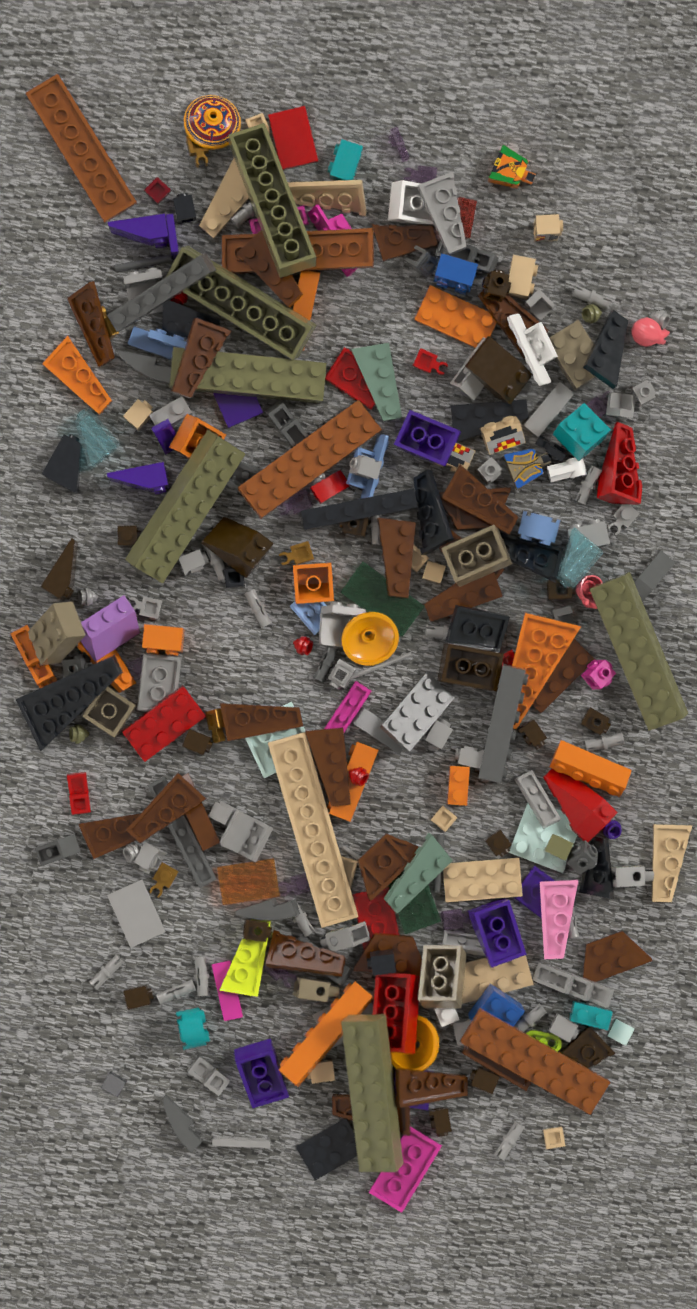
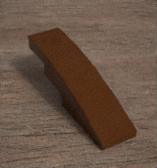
M189 773L183 775L182 777L195 788ZM203 803L186 813L203 851L220 843Z

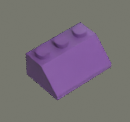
M124 595L81 622L86 635L81 640V643L95 662L140 633L135 610Z

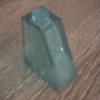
M89 408L87 411L84 409L77 414L75 423L87 465L92 470L116 450L120 443Z
M575 527L570 532L558 577L561 579L559 582L567 589L569 587L573 589L604 553Z

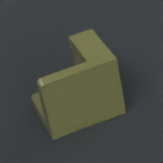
M552 834L543 851L566 861L574 843Z

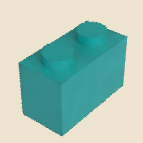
M341 139L340 144H336L333 153L336 157L334 162H330L327 171L330 173V179L335 181L354 179L363 152L362 145Z
M573 1001L569 1020L609 1030L613 1011Z

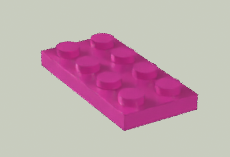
M411 1126L410 1136L402 1135L400 1138L403 1165L397 1172H380L369 1190L370 1194L401 1213L442 1147L441 1144Z

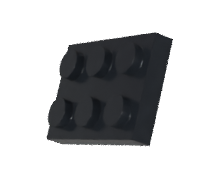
M455 605L445 641L449 644L500 653L510 617L505 614Z
M345 1118L296 1146L297 1151L315 1181L357 1156L355 1132Z

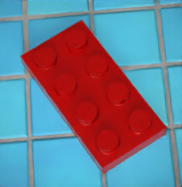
M182 685L121 732L143 761L146 762L204 719L206 715Z

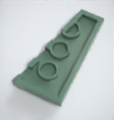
M389 343L351 349L383 422L402 419Z
M430 833L425 837L426 841L422 847L419 846L416 850V855L411 863H407L402 876L397 878L384 897V900L397 914L453 861Z

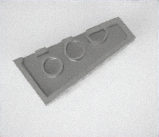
M450 172L419 184L417 188L447 254L451 255L466 249L460 207L457 200V190L454 183V173Z

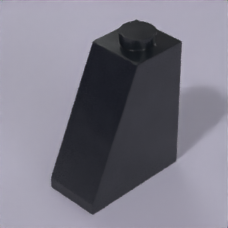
M64 434L42 475L77 494L79 491L82 444L79 443L80 439L72 434L69 436Z

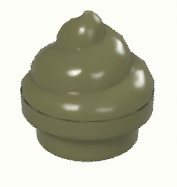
M593 304L587 305L582 310L583 320L591 324L596 323L602 314V311Z
M74 725V727L69 729V739L71 742H75V744L83 742L90 734L82 725Z

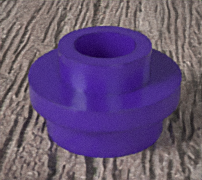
M611 820L603 828V834L608 839H616L622 832L621 825L616 820Z

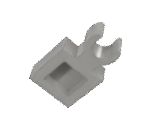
M622 504L613 515L616 521L611 523L607 529L609 530L611 526H616L617 532L614 535H617L622 525L628 528L640 513L631 505Z
M143 596V600L140 602L134 597L129 598V600L136 602L133 609H139L140 616L159 619L162 600Z

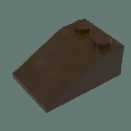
M489 336L465 365L497 399L509 405L533 376L519 360Z
M223 517L201 542L245 578L265 558L274 544L260 532L226 517Z
M73 538L70 539L41 585V588L63 602L65 599L69 600L74 593L72 588L75 580L78 542Z
M446 643L443 645L437 681L497 692L504 654Z

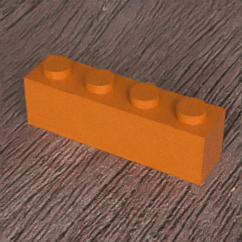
M562 740L559 742L549 766L558 773H564L575 780L583 781L594 788H599L610 795L618 797L624 792L632 771Z
M359 742L356 745H351L348 753L351 758L349 763H347L351 805L331 806L329 801L327 809H330L329 814L351 822L365 784L361 787L352 784L349 770L363 767L369 774L379 750Z

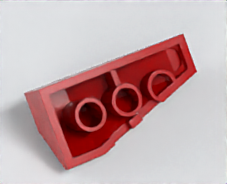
M619 422L615 423L602 466V472L599 476L597 498L611 504L639 505L641 504L642 481L639 480L637 473L639 463L635 461L634 452L636 451L633 428Z
M551 768L543 777L551 793L560 803L562 813L566 814L571 823L569 825L572 831L582 841L586 840L589 842L618 813L604 798L581 781L575 780L569 775L558 773Z

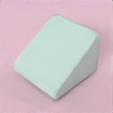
M616 1019L608 1037L626 1046L634 1028Z

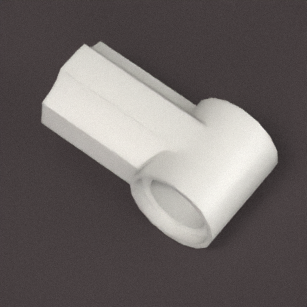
M575 457L566 460V462L547 466L551 483L587 475L584 460L578 461Z

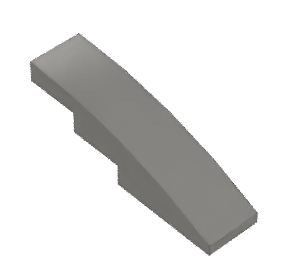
M538 962L532 980L605 1008H609L615 990Z

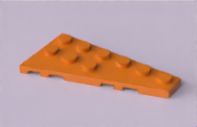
M525 613L512 666L526 669L525 674H529L527 685L522 686L521 692L525 693L522 704H518L517 711L521 713L519 722L514 723L513 729H517L581 626Z

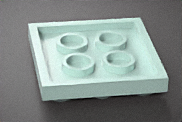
M290 702V703L285 704V705H283V706H281V707H294V706H293V703ZM304 727L245 738L264 778L276 773L268 742L305 732Z
M527 802L509 853L563 873L567 859L564 861L543 850L547 846L552 834L572 843H575L577 835L572 831L569 825L571 823L566 814H563L558 809L556 811L561 820L543 829Z

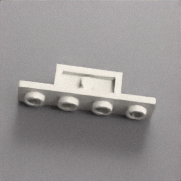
M520 314L508 316L509 327L514 332L517 344L525 356V361L532 370L534 380L539 386L551 383L544 364L558 356L542 322L526 329Z

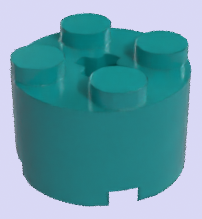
M197 1007L176 1012V1016H180V1019H177L180 1039L182 1043L186 1044L182 1045L183 1050L206 1046V1042H210L208 1030L203 1027V1023L206 1022L204 1011Z

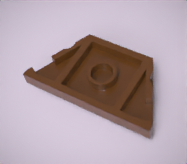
M511 487L488 490L505 504ZM439 492L443 507L457 530L488 528L492 526L486 521L442 498L445 492Z
M385 834L357 860L370 901L404 871L407 863L410 864L415 857V852L419 846Z
M623 931L586 944L583 978L598 982L652 961V958Z
M374 933L370 943L365 947L361 957L353 967L354 971L372 972V969L368 970L367 958H370V952L393 949L397 974L421 976L422 957L413 936Z

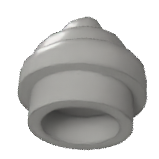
M656 311L649 315L662 329L667 327L670 315L666 311Z
M83 588V590L78 592V603L84 607L91 606L98 598V595L90 588Z
M135 843L127 844L123 849L125 859L128 862H134L142 846Z

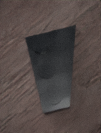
M169 300L163 304L162 330L166 331V335L171 337L174 335L188 337L194 318L220 326V319Z
M593 837L588 843L597 849V864L593 869H588L582 873L579 893L614 899L609 840Z

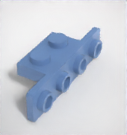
M133 327L128 345L172 360L173 347L185 348L186 341H184L185 338L178 335L168 336L166 335L167 332L156 328L155 331L150 329L149 332Z
M378 434L373 452L358 447L355 449L354 457L364 455L375 459V461H382V468L384 453L389 445V436ZM349 473L346 484L363 489L360 497L362 499L373 496L379 478L377 480L372 478L366 479Z

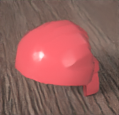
M651 318L639 319L633 324L631 329L633 340L638 345L645 347L665 344L666 340L664 338L670 333L666 329L661 330L660 325Z
M587 575L581 578L575 589L577 596L586 608L597 609L590 588L602 583V580L595 575Z

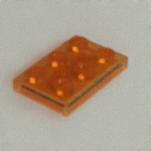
M274 858L217 867L223 905L280 897Z

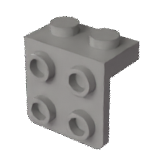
M150 268L145 273L140 274L137 271L127 273V276L123 278L128 300L130 301L163 279L161 269ZM163 305L148 315L163 312Z
M330 602L328 606H321L319 644L343 648L341 638L345 626L357 615L365 613L366 609H360L355 604H347V607H345L340 602Z
M237 810L231 817L221 837L220 845L257 862L273 827Z

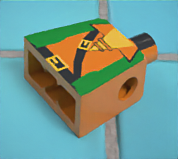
M502 145L488 182L518 189L521 181L532 185L536 174L526 170L529 162L527 159Z

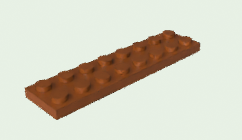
M56 74L26 92V96L104 223L136 205L137 201L60 76Z
M372 228L306 231L316 255V266L303 271L374 268ZM256 234L222 235V267L233 274L255 273L239 256L238 252Z
M357 400L239 486L238 490L260 519H262L355 451L356 448L373 438L382 429L362 403Z
M479 1008L460 1039V1042L590 1115L611 1083L605 1077Z

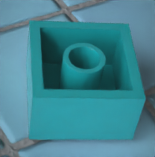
M583 403L557 426L552 435L580 461L605 440L611 429Z

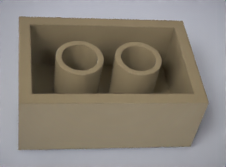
M579 320L549 338L558 356L555 358V361L574 391L597 378L583 368L594 343Z
M495 525L441 548L454 581L459 587L512 564L501 534Z
M73 601L52 604L28 631L29 639L32 641L40 665L60 663L86 636Z
M461 945L423 946L418 1001L423 1008L461 1009L466 965V952Z

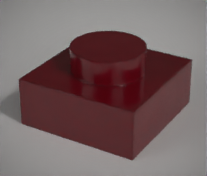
M156 177L144 192L159 204L171 192V189Z

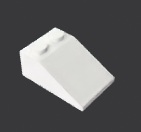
M404 180L392 182L388 221L435 226L417 188L420 183Z

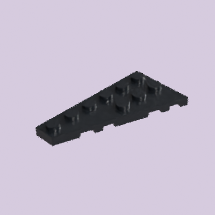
M115 655L16 699L40 751L47 747L123 673Z

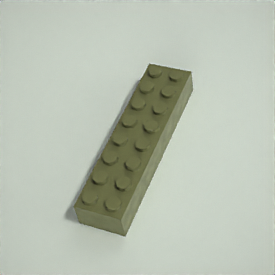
M265 123L229 134V146L279 277L315 267V252Z
M190 246L182 247L166 277L203 254ZM212 260L211 262L216 271L184 291L185 294L292 360L299 358L317 326Z
M173 347L170 389L173 387L185 348ZM217 352L212 364L203 375L204 377L195 391L321 404L324 397L326 363Z
M207 430L125 560L147 575L164 583L244 458L245 453Z
M627 572L590 588L648 731L683 719L688 714L687 708L631 573Z
M386 1014L348 1015L341 1021L359 1172H397L403 1165Z

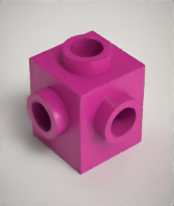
M595 659L587 665L588 669L581 676L592 690L608 686L616 673L609 661Z

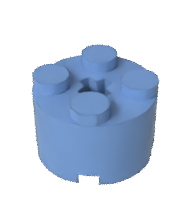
M523 511L518 534H521L520 538L530 541L532 537L540 539L539 543L549 546L551 542L555 543L561 520L557 519L556 523H554L550 517L535 513L527 516V511Z

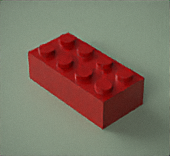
M397 973L376 975L373 1014H386L390 1052L415 1054L420 976Z

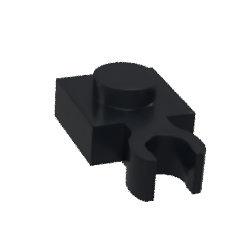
M541 435L535 443L539 447L544 448L549 453V457L556 461H563L568 453L566 449L553 441L550 442Z

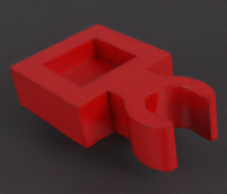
M420 348L413 367L428 374L433 369L443 376L445 373L441 372L439 367H448V364L437 362L438 355Z

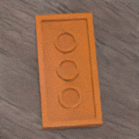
M431 285L414 319L474 348L477 347L483 337L491 336L497 323L490 312Z

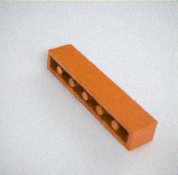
M357 982L349 983L344 988L343 996L340 999L336 998L330 1005L331 1010L328 1013L324 1012L319 1017V1024L315 1028L311 1027L305 1034L306 1039L302 1043L298 1042L292 1049L294 1053L289 1058L285 1057L279 1066L281 1068L279 1071L297 1087L301 1085L343 1036L341 1021L348 1015H361L373 1001V996Z

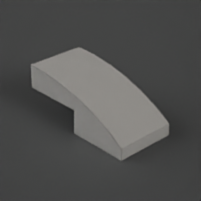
M199 1055L187 1069L189 1074L218 1096L230 1082V1079Z

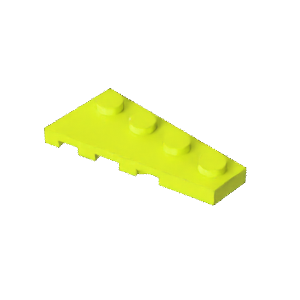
M250 919L252 921L268 922V927L271 924V920ZM255 928L254 932L256 935L261 934V928ZM268 938L266 942L241 940L220 987V991L258 997Z

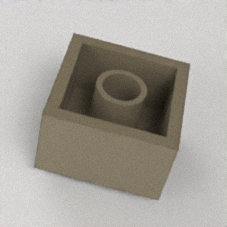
M108 687L88 706L82 717L116 738L137 705Z

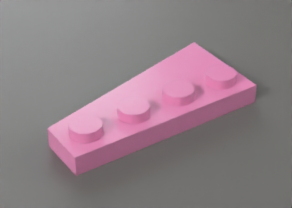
M578 880L540 881L544 959L564 958Z

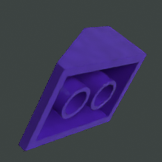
M165 214L108 222L112 234L149 246H155L157 249L167 247L166 244H170Z
M409 410L394 445L404 452L445 467L461 431Z
M164 462L107 473L108 479L112 482L155 492V495L166 493V489H170Z
M501 898L468 910L474 932L491 968L527 955L510 900Z
M271 1038L234 1049L235 1063L252 1108L289 1098L283 1074L279 1071L281 1067L279 1066L280 1064Z

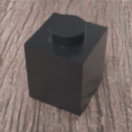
M182 193L173 198L178 224L197 220L192 195Z
M393 949L370 952V958H367L368 970L372 969L373 975L396 973Z

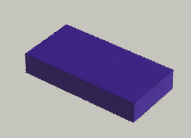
M169 419L151 427L165 455L174 451L169 446L176 433Z

